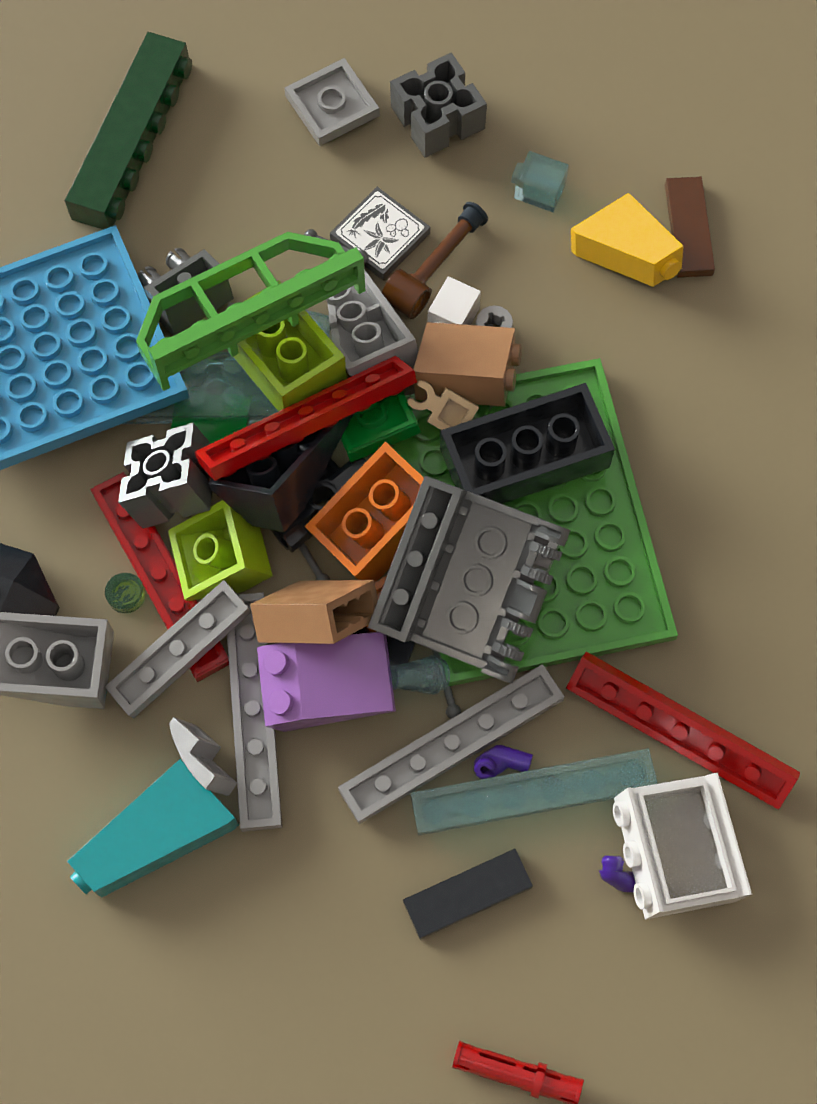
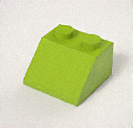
M223 500L211 506L209 511L198 513L168 530L184 600L203 599L223 580L236 593H240L273 577L260 527L250 525Z

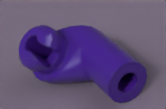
M496 745L476 758L474 772L482 780L494 778L508 768L528 774L533 754L504 745Z
M605 855L601 860L602 870H599L601 879L619 891L634 893L636 883L633 871H623L624 860L621 856Z

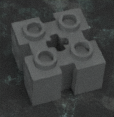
M452 52L427 63V72L420 76L413 70L390 81L391 108L404 127L411 124V138L424 158L449 147V138L454 135H458L460 140H463L485 129L487 103L473 83L465 86V71Z
M194 423L167 430L166 438L158 440L154 435L127 442L124 467L128 470L130 476L124 477L121 480L118 503L143 529L169 522L175 512H179L182 517H187L209 511L211 508L212 490L207 479L210 476L199 465L195 451L211 443Z

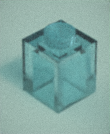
M529 151L524 163L518 162L512 175L511 183L516 184L514 199L554 213L566 186L569 165Z

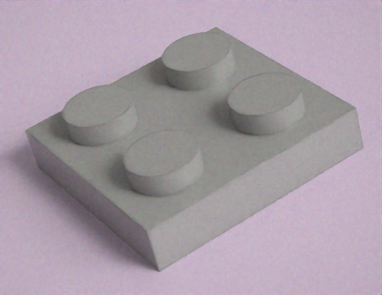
M345 58L284 88L286 98L319 146L380 116L378 105Z

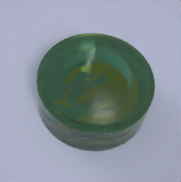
M116 574L106 584V600L110 607L119 613L134 612L142 606L145 600V588L141 580L134 574Z

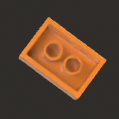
M384 442L305 525V528L358 580H374L375 583L391 567L424 477L388 443Z

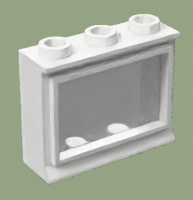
M718 773L636 788L629 787L614 797L613 816L616 824L622 828L625 840L623 854L626 864L630 868L632 867L636 883L634 886V897L637 906L643 910L645 920L733 903L752 895Z

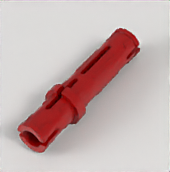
M459 1041L452 1065L453 1069L476 1074L486 1079L531 1092V1097L538 1099L539 1095L566 1104L579 1103L584 1079L547 1069V1064L541 1062L538 1065L526 1063Z

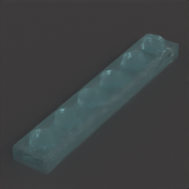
M648 748L412 792L411 801L419 836L611 800L626 788H636L658 783Z

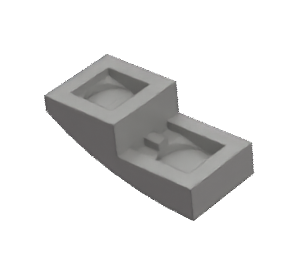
M173 717L169 723L171 734L180 757L188 770L206 790L229 796L237 782L212 761L221 746L197 725Z

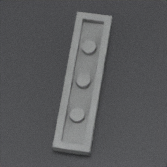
M223 580L110 681L105 688L127 715L135 718L252 612L251 609L230 585Z

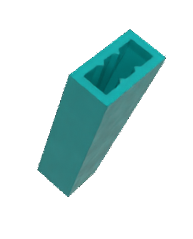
M179 759L67 861L75 870L70 878L86 895L93 890L102 898L233 831L239 824L229 810L211 791L206 790L195 779L185 763Z

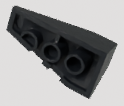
M353 414L339 420L331 427L322 428L306 436L298 443L290 444L271 453L266 459L255 461L238 469L231 476L223 477L216 481L211 479L208 482L210 489L250 525L285 532L305 509Z

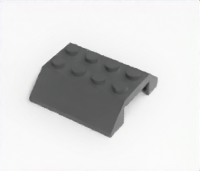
M424 476L368 628L403 642L413 641L479 667L484 674L513 683L519 666L505 660V656L521 661L524 652L513 645L505 643L509 630L521 637H531L533 628L519 622V619L536 623L548 590L534 585V580L550 585L553 579L549 572L533 568L538 553L546 559L560 561L563 552L548 547V543L551 541L565 547L571 530L445 482Z

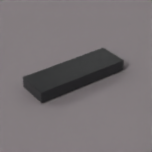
M513 849L403 899V903L421 940L532 889L533 885L516 849Z

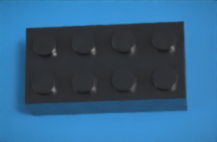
M586 383L443 429L440 433V451L454 486L501 504L610 468L615 451Z

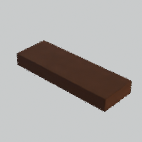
M702 176L667 178L665 190L671 234L683 245L682 269L678 272L677 278L713 276L715 265Z

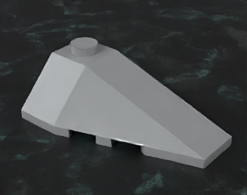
M366 271L365 292L358 294L354 286L326 299L332 342L345 356L346 371L349 375L358 374L395 355L414 369L418 355L416 339Z

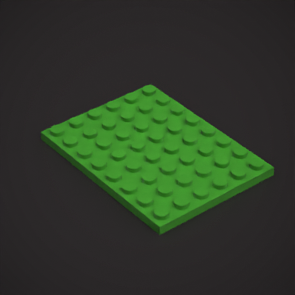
M600 358L516 374L514 392L508 391L505 406L478 405L479 409L472 419L474 420L586 383L615 448L612 462L608 469L503 503V505L571 530L565 547L559 546L558 551L563 552L560 561L554 560L549 571V575L553 576L551 584L548 585L537 580L533 583L548 590L536 623L519 619V622L533 628L531 637H521L513 634L510 630L506 637L505 643L513 645L524 652L521 661L505 656V660L519 666L517 673L533 670L542 664L544 667L581 660L586 651L596 657L674 641L678 637ZM415 394L405 396L407 400L409 397L416 400ZM411 407L421 433L392 445V448L423 477L428 476L454 486L440 451L441 429L427 422V418L431 413L430 410H416ZM439 652L446 686L494 678L482 673V669Z

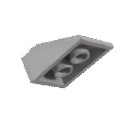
M0 612V695L61 706L105 709L107 694L105 686L108 684L114 631L108 620Z

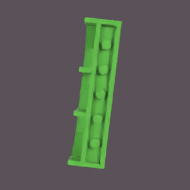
M286 232L153 296L136 340L139 352L162 390L165 391L170 388L168 377L216 353L227 349L233 357L239 354L237 343L285 319H288L292 327L299 324L298 313L354 286L358 294L365 292L364 258L357 247L345 252L339 242ZM287 250L330 258L328 261L312 269L300 271L295 277L281 284H278L264 263ZM253 267L267 288L260 294L242 303L232 304L225 311L218 314L204 291ZM193 296L206 315L207 320L197 321L191 328L172 337H165L149 348L163 310Z

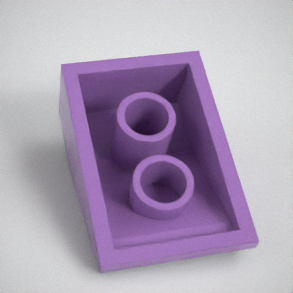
M383 633L351 634L334 644L275 643L257 647L265 727L286 732L396 711L387 638Z

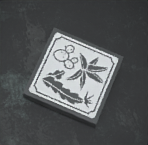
M376 187L330 232V240L339 242L340 245L349 249L357 247L358 250H365L368 253L369 259L364 266L384 281L430 234L431 227L379 187Z

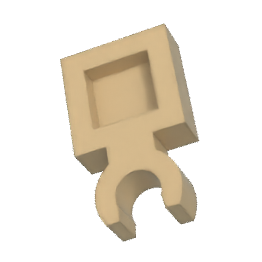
M419 380L417 385L426 390V399L418 402L409 397L407 403L413 409L430 410L431 413L427 418V422L441 430L472 420L479 409L478 405L446 387L441 396L436 395L432 385L424 380Z

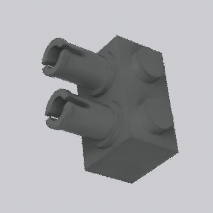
M175 248V252L181 258L179 259L172 251L166 257V265L172 270L160 276L156 269L147 266L145 270L152 277H148L142 269L137 275L147 294L149 303H151L153 296L220 263L205 249L190 257L184 249ZM228 279L204 291L215 310L234 299ZM192 296L163 310L159 322L174 336L188 329L197 321L202 320L206 315Z

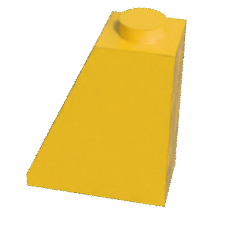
M629 193L571 228V252L575 256L654 287L664 280L672 279L682 269L683 245Z

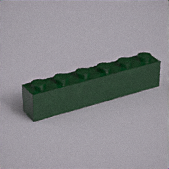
M147 32L64 200L71 220L104 230L114 226L115 221L122 218L125 211V200L129 192L134 191L137 187L139 171L143 163H147L151 157L153 142L157 134L160 135L165 128L168 110L170 106L174 107L177 103L179 87L183 79H188L190 76L192 59L189 58L185 42Z

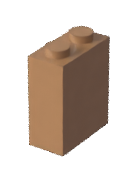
M427 322L414 365L417 383L419 380L427 381L432 385L435 394L441 396L446 387L474 404L505 406L508 391L514 392L516 369L513 368L514 366H520L522 345L515 342V328ZM415 383L416 400H425L427 397L426 390L420 388Z
M374 580L297 581L251 603L250 606L259 643L334 644L369 625L378 599Z

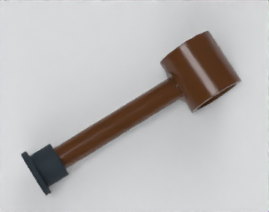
M474 202L465 203L463 212L458 217V224L414 274H408L404 270L398 269L391 275L382 290V294L392 307L410 319L416 318L422 312L432 293V289L425 285V283L469 232L473 233L479 226H483L488 222L486 212Z

